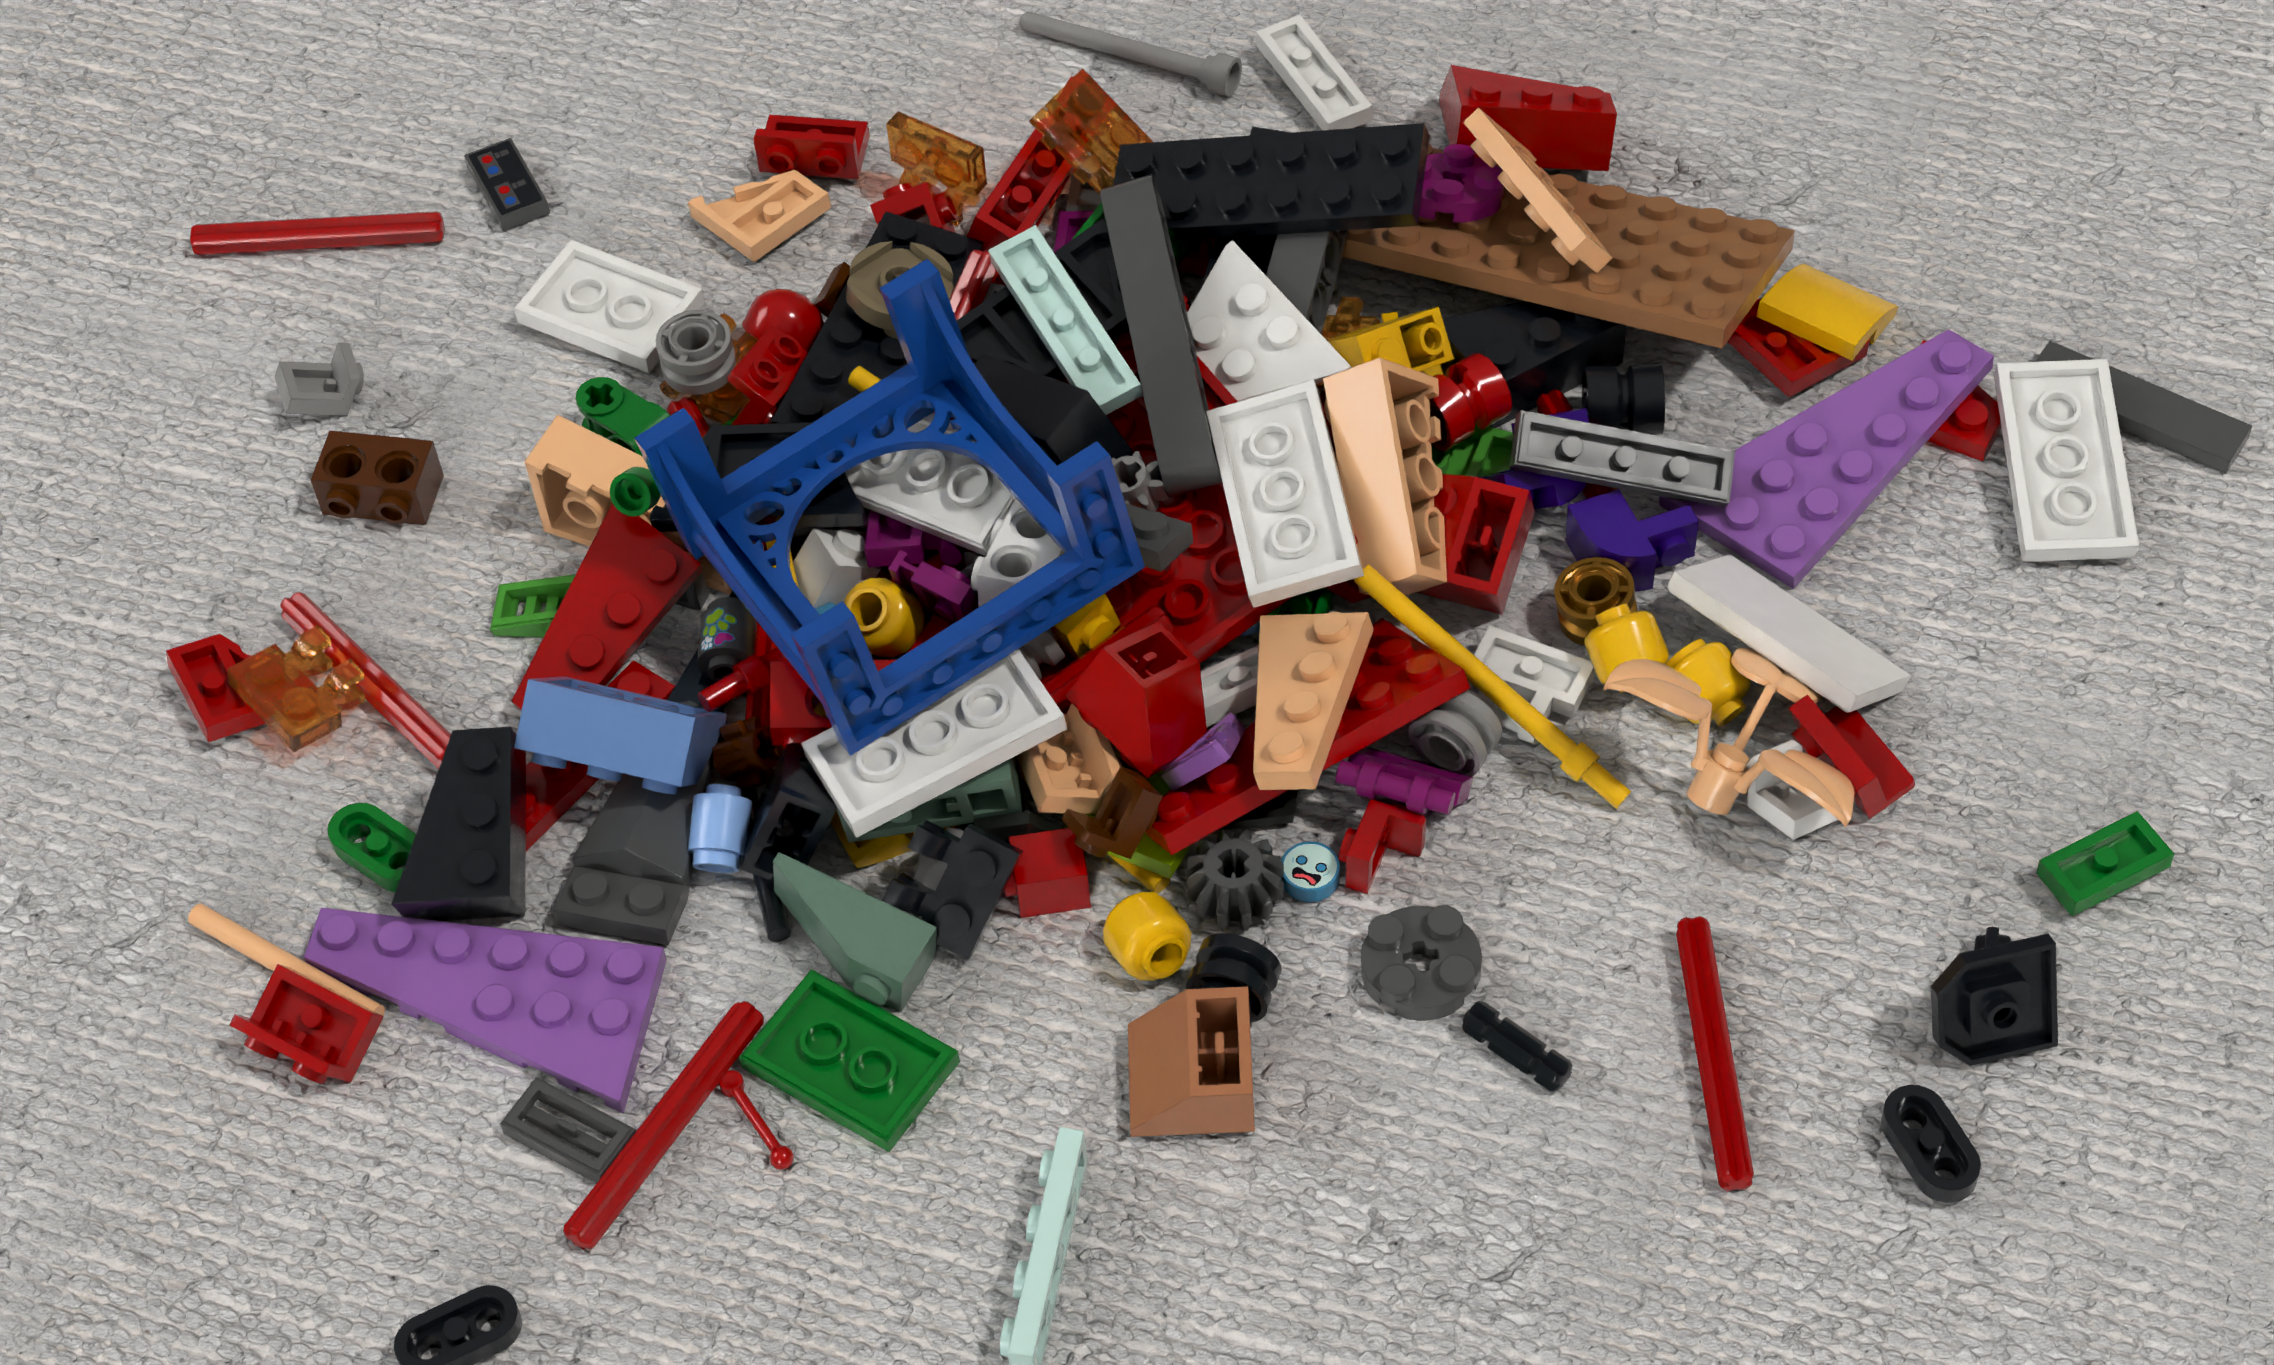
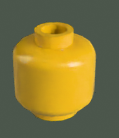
M869 578L859 582L847 593L843 601L855 616L870 653L878 657H896L907 653L923 631L925 616L922 605L913 592L886 578Z
M1627 603L1596 615L1595 618L1599 626L1591 630L1584 640L1596 674L1604 685L1611 672L1621 663L1634 659H1648L1665 665L1670 657L1653 614L1648 611L1631 613Z
M1698 639L1678 651L1670 658L1666 665L1689 677L1701 687L1700 697L1712 703L1711 721L1714 720L1718 727H1721L1735 719L1747 707L1742 698L1747 694L1751 680L1739 673L1731 664L1733 654L1726 645L1716 641L1706 644L1703 639ZM1688 719L1691 723L1699 725V720Z
M1139 892L1127 896L1117 903L1108 914L1103 927V941L1111 955L1127 974L1140 981H1154L1171 976L1184 964L1191 947V930L1184 918L1167 899L1155 892Z

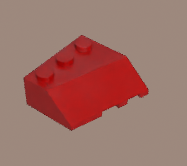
M1450 66L1439 95V105L1450 145L1462 144L1471 147L1476 137L1463 122L1477 108H1480L1536 158L1535 163L1539 168L1609 171L1617 112L1610 93L1591 86L1573 87L1461 66Z

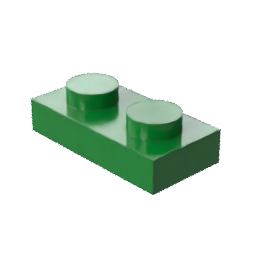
M2136 811L2040 859L2036 874L2073 917L2170 868L2174 852L2143 816Z

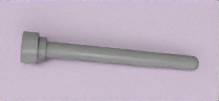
M1032 12L1024 13L1019 20L1020 27L1026 32L1199 78L1200 83L1207 86L1209 92L1219 95L1232 96L1241 78V59L1227 54L1218 53L1215 56L1209 55L1203 59Z

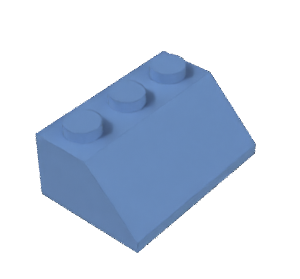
M569 677L528 679L514 748L533 752L531 762L554 768H566L568 760L588 765L586 774L595 778L621 781L622 774L624 773L643 778L642 788L666 794H676L678 786L683 787L698 783L711 756L712 747L716 745L721 734L719 728L725 725L727 714L717 711L707 712L704 708Z

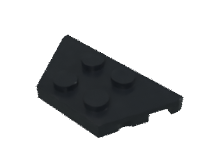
M1102 218L1055 251L1054 254L1113 341L1127 331L1129 326L1105 219ZM1007 286L957 320L968 355L973 363H976L984 354L1056 380L1064 375Z
M813 422L716 425L710 427L703 437V441L720 479ZM846 472L832 480L813 498L800 517L796 528L866 526L867 518L860 500L857 499L848 481ZM656 505L650 513L649 520L651 525L659 532H678L666 505L663 508ZM777 509L755 524L768 525L781 519L784 512Z

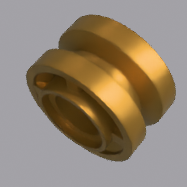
M1592 557L1579 560L1565 568L1556 580L1554 594L1560 628L1568 639L1579 645L1585 646L1584 640L1586 635L1599 626L1595 618L1596 615L1626 603L1631 613L1637 612L1632 575L1625 566L1612 559Z

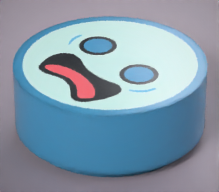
M1302 842L1289 848L1283 855L1281 861L1284 865V875L1281 881L1284 883V890L1291 897L1303 902H1318L1328 898L1335 892L1340 880V863L1336 853L1330 847L1318 842Z

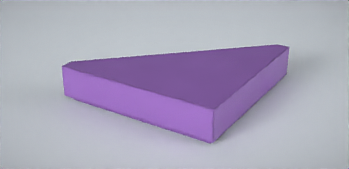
M1228 713L1162 770L1163 774L1160 776L1169 788L1175 791L1220 766L1231 758L1246 730L1234 713Z

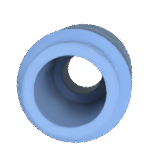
M710 784L706 786V793L694 795L688 851L693 854V868L715 873H735L739 871L740 859L743 858L749 837L752 801L741 797V788L724 784Z

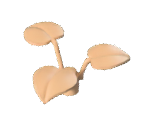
M1738 648L1731 658V664L1743 676L1765 686L1734 745L1718 743L1715 750H1708L1712 703L1700 697L1701 687L1695 681L1667 665L1648 659H1634L1621 663L1607 678L1604 690L1628 692L1681 717L1699 720L1696 754L1690 764L1691 767L1697 769V772L1686 792L1688 798L1697 806L1714 814H1729L1739 792L1746 794L1751 783L1766 769L1821 805L1835 816L1844 827H1847L1852 818L1855 792L1851 781L1839 770L1798 750H1788L1783 754L1775 749L1762 751L1758 761L1750 769L1747 767L1749 757L1743 750L1775 691L1795 703L1807 694L1815 704L1822 697L1754 649Z

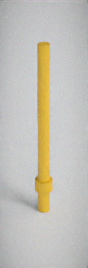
M1368 564L1363 568L1364 576L1354 580L1358 586L1432 650L1463 668L1467 680L1562 762L1559 768L1575 782L1578 783L1582 779L1614 808L1620 807L1632 791L1597 762L1600 756L1583 741L1577 745L1371 565Z

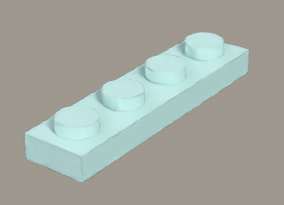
M1036 225L988 250L990 261L1070 385L1087 390L1105 415L1143 396L1140 382Z
M1059 1127L1054 1150L1045 1149L1042 1155L1039 1186L1045 1187L1042 1205L1032 1204L1029 1211L1026 1241L1033 1244L1029 1261H1018L1013 1283V1297L1020 1299L1016 1318H1005L1000 1338V1356L1008 1357L1009 1365H1042L1088 1162L1084 1130Z

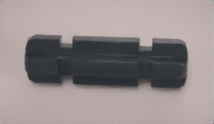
M1477 1001L1467 1011L1463 1018L1462 1028L1472 1038L1480 1043L1485 1042V1040L1489 1041L1488 1049L1524 1074L1535 1073L1534 1080L1549 1091L1556 1092L1567 1082L1572 1073V1063L1554 1049L1550 1050L1549 1053L1544 1049L1547 1044L1506 1017L1500 1020L1498 1018L1500 1012L1486 1002Z

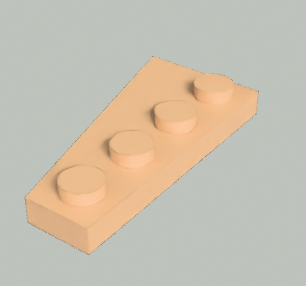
M1477 108L1463 122L1476 137V140L1471 144L1472 149L1491 168L1496 164L1501 167L1503 171L1497 176L1498 180L1518 200L1523 196L1526 197L1530 203L1524 208V211L1544 232L1551 228L1556 233L1557 237L1551 243L1570 264L1575 265L1581 260L1598 273L1612 259V256L1588 225L1573 212L1574 207L1553 186L1554 182L1547 172L1541 167L1539 168L1535 163L1536 158L1480 108Z
M1368 612L1260 616L1253 774L1259 790L1316 789L1374 630Z

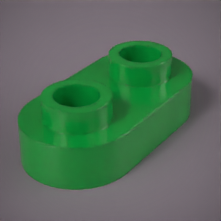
M354 803L338 810L329 821L327 829L328 837L336 855L382 888L396 892L404 869L397 868L406 864L416 833L372 804ZM367 837L365 841L355 843L357 839Z

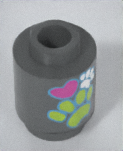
M733 597L718 598L708 605L707 610L701 616L697 666L703 675L714 682H718L733 673V666L755 654L757 621L740 599Z

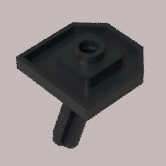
M1988 927L1985 935L1976 936L1974 950L1959 953L1931 985L1932 1035L1938 1046L1969 1066L2058 1046L2056 942L2049 933L2011 941L2009 936L1999 934L1998 927Z

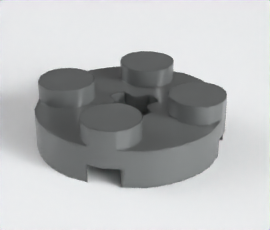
M1448 905L1437 907L1409 906L1388 914L1376 916L1370 922L1368 934L1361 948V978L1369 996L1379 1005L1381 999L1386 1005L1396 1008V1015L1416 1021L1435 1020L1455 1013L1464 1005V998L1472 992L1473 988L1476 990L1480 981L1482 965L1481 947L1475 933L1463 922V917L1457 909ZM1416 954H1425L1435 959L1430 961L1428 971H1418L1416 964H1405V961Z

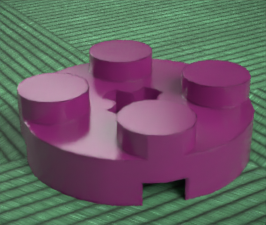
M1462 144L1448 145L1444 148L1443 153L1427 155L1419 216L1435 220L1436 211L1453 213V222L1460 223L1477 221L1492 216L1500 209L1501 199L1505 194V187L1497 178L1503 170L1496 165L1491 168L1481 158L1475 157V151L1472 147Z

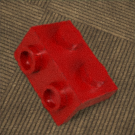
M769 114L766 128L757 129L753 138L759 172L782 174L796 170L802 175L859 179L870 133L868 122Z
M772 325L727 376V380L751 399L731 425L771 424L773 416L808 354L795 338L783 333L776 326Z
M1808 694L1789 707V711L1797 726V729L1791 733L1793 740L1802 745V752L1819 758L1821 761L1842 772L1851 781L1855 792L1854 801L1869 819L1915 787L1913 776L1857 710L1846 713L1836 706L1824 714Z
M277 964L251 1018L234 1014L229 1026L248 1035L244 1045L249 1049L276 1060L279 1054L282 1053L295 1060L291 1068L293 1072L308 1080L324 1085L328 1077L352 1082L384 1016L290 967Z

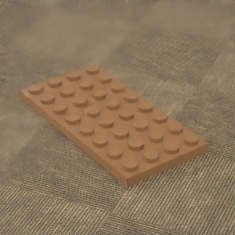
M1430 144L1428 145L1427 155L1443 153V150L1433 148ZM1548 174L1554 182L1553 186L1574 207L1573 212L1588 225L1612 256V259L1598 273L1581 260L1575 265L1570 264L1551 243L1557 237L1556 233L1551 228L1544 232L1524 211V208L1530 203L1526 197L1523 196L1518 200L1506 188L1505 194L1501 199L1500 209L1492 216L1477 221L1453 222V213L1436 211L1435 220L1419 216L1418 226L1349 230L1342 257L1723 349L1792 251L1795 230L1778 227L1769 220H1747L1730 216L1717 208L1699 209L1677 204L1668 197H1646L1629 193L1624 188L1615 185L1598 186L1577 181L1575 177L1567 174Z

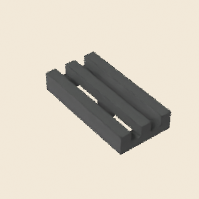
M537 1077L500 1123L504 1135L594 1183L600 1180L636 1133V1129ZM539 1100L608 1136L612 1140L607 1145L579 1130L577 1126L561 1118H556L533 1105ZM523 1118L526 1119L527 1121L543 1128L544 1130L560 1137L561 1139L577 1146L578 1148L596 1156L597 1160L587 1156L586 1154L570 1147L569 1145L553 1138L552 1136L536 1129L535 1127L521 1120Z

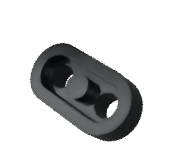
M1906 1085L1891 1092L1884 1104L1881 1117L1882 1131L1918 1188L1926 1196L1939 1202L1952 1203L1967 1198L1976 1187L1981 1169V1161L1976 1149L1942 1098L1933 1090L1920 1085ZM1913 1120L1918 1122L1922 1128L1910 1129L1903 1122ZM1938 1170H1947L1951 1172L1955 1176V1178L1945 1179L1938 1176L1935 1172Z
M493 1285L477 1287L405 1322L396 1334L394 1353L400 1365H474L511 1346L520 1334L522 1317L514 1297L506 1289ZM491 1320L500 1321L496 1328L490 1331H481L482 1326L486 1322ZM428 1349H441L435 1357L430 1359L421 1358Z

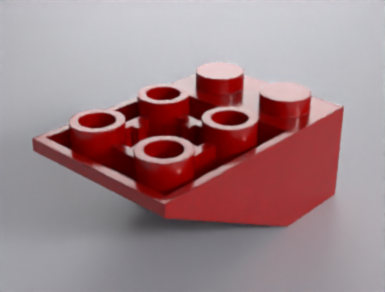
M1442 474L1443 490H1440L1434 496V507L1444 516L1447 582L1416 593L1503 615L1535 513L1530 490L1475 476Z

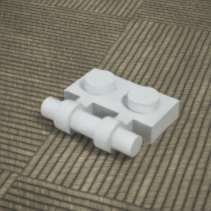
M1489 626L1474 654L1547 719L1551 711L1574 718L1595 677L1592 661L1493 626ZM1467 690V692L1481 699L1494 711L1502 727L1518 732V739L1534 745L1538 743L1533 736L1481 691L1476 694ZM1551 721L1562 732L1566 733L1567 726Z

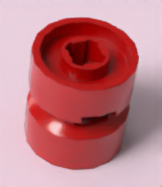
M1473 353L1450 366L1446 370L1445 375L1436 374L1433 376L1438 378L1439 396L1430 399V417L1435 416L1440 420L1441 440L1431 443V445L1440 451H1447L1474 434L1475 425L1483 430L1511 413L1512 399L1504 377L1494 363L1480 353Z

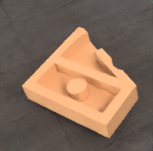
M796 170L771 176L763 182H749L733 187L735 197L705 204L703 196H699L688 202L693 219L753 262L760 259L831 208L828 192Z

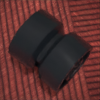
M1630 365L1625 375H1621L1615 366L1584 367L1582 375V408L1587 409L1589 423L1614 428L1626 426L1630 431L1651 435L1663 434L1665 424V383L1662 365Z

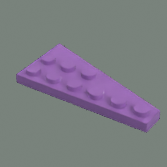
M1948 329L1736 449L1730 502L1724 508L1660 496L1659 505L1668 511L1690 505L1699 520L1698 530L1794 589L1993 369L1994 355Z
M330 908L320 909L304 955L306 963L363 995L375 994L397 1004L401 1012L419 1020L423 1016L444 1026L447 1033L520 1067L532 1066L556 1077L558 1084L575 1092L582 1089L604 1100L606 1106L623 1114L667 961L664 948L658 946Z

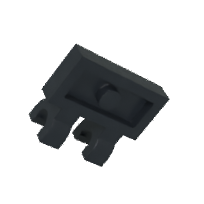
M926 820L923 826H917L908 848L926 857L948 864L936 890L934 891L912 877L900 873L897 879L893 878L882 901L900 910L922 916L921 920L937 927L936 944L968 960L973 956L1023 850L972 824L965 828L961 838L942 827Z

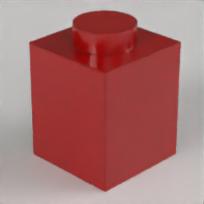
M1070 828L1009 837L1010 844L1023 850V853L1005 888V896L1017 895L1021 918L1091 908L1084 851L1074 843L1076 835Z

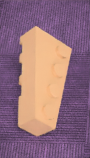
M1377 358L1323 378L1326 392L1324 411L1332 428L1335 445L1334 455L1353 532L1358 540L1357 548L1362 568L1368 564L1371 565L1405 596L1446 583L1444 516L1434 507V496L1440 490H1443L1442 470L1432 460L1431 443L1441 440L1440 420L1435 416L1430 417V399L1439 396L1438 378L1383 358ZM1358 586L1359 593L1369 595L1360 586Z
M558 414L524 461L544 532L588 547L592 544L612 504L610 485L613 479L631 467H643L649 470L643 456ZM660 495V499L656 505L663 508L665 502L662 496ZM654 507L639 515L650 525V513ZM661 532L691 555L685 547L679 532ZM703 555L697 559V561H701L706 586L731 594L732 589L706 556Z

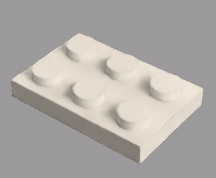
M570 240L516 305L514 311L517 322L650 373L660 360L656 347V336L660 327L674 315L690 310H700L705 301L703 291L699 287Z

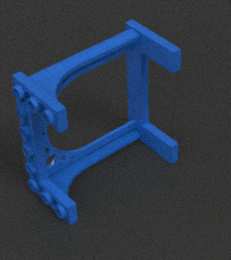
M928 259L880 287L907 365L739 467L729 475L720 479L698 427L685 408L680 409L634 438L687 550L695 560L703 555L706 556L822 703L838 741L850 756L1145 568L1110 454L1096 441L1058 466L1050 459L1002 405L972 362L964 344L940 272ZM935 412L931 424L926 429L915 433L908 431L909 427ZM949 423H951L953 430H957V432L952 434H944ZM910 449L945 450L969 457L988 468L1061 548L1064 554L878 671L856 618L844 602H840L820 615L794 582L789 557L794 530L804 510L825 486L845 471L869 459ZM777 509L784 512L781 519L768 525L755 524ZM776 540L771 548L764 551L762 542Z

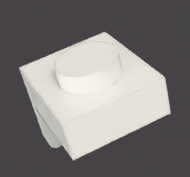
M1790 740L1771 748L1783 754L1788 750L1803 751L1802 745L1795 740ZM1760 754L1750 759L1749 769L1758 761ZM1766 769L1751 783L1748 789L1747 806L1793 840L1838 820L1814 800Z

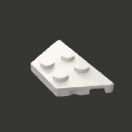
M1233 240L1225 246L1187 314L1197 356L1238 402L1313 379L1318 384L1324 382L1323 378L1352 368Z

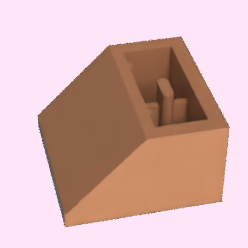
M1248 987L1186 989L1128 1024L1131 1137L1255 1132Z

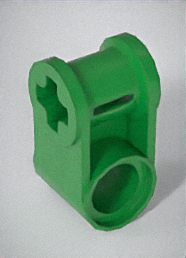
M608 377L589 379L581 384L576 392L577 407L585 416L582 427L641 456L642 454L634 438L670 416L659 405L646 401L620 385L616 380Z

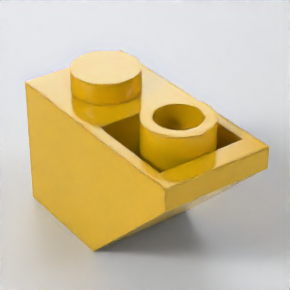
M1439 307L1372 325L1328 340L1352 368L1377 358H1383L1420 372L1454 359Z

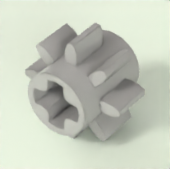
M1135 451L1132 456L1111 459L1125 503L1156 511L1160 501L1169 499V495L1162 482L1158 461L1151 462L1146 466L1139 451Z

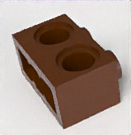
M329 431L311 477V483L323 515H332L342 519L381 520L392 524L410 523L426 525L444 474L433 441Z

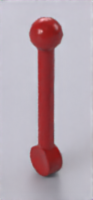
M729 1070L719 1082L722 1093L727 1097H734L770 1150L772 1166L780 1170L789 1168L794 1160L793 1151L787 1146L780 1145L744 1092L745 1084L742 1075L738 1071Z

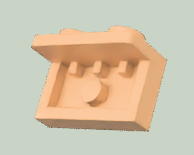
M1071 704L1067 714H1063L1067 730L1018 754L1017 757L1038 812L1065 813L1067 809H1071L1082 814L1096 815L1122 764L1115 755L1110 741L1099 730L1089 726L1081 718L1078 709Z

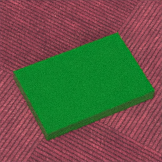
M812 969L739 1057L741 1066L746 1071L888 1152L892 1150L960 1063L958 1050Z

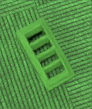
M576 574L499 584L490 631L494 636L544 638ZM519 602H526L524 614L517 616ZM542 602L546 603L545 612L540 613Z

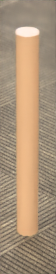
M199 903L190 911L188 916L189 924L273 972L277 964L290 967L384 1016L385 1007L204 904Z

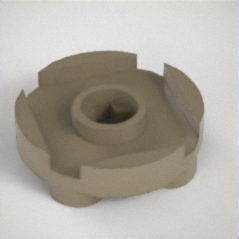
M893 241L880 242L865 248L852 260L847 281L846 300L848 305L863 320L876 327L883 328L889 337L898 339L880 287L928 259L939 270L948 298H950L954 289L952 283L953 272L950 264L942 255L925 245L910 242V250L903 248L892 249Z

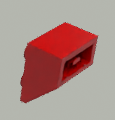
M1159 621L1103 647L1065 695L1078 709L1081 718L1089 726L1099 730L1119 750L1122 759L1130 767L1140 771L1146 778L1166 768L1207 732L1200 662Z

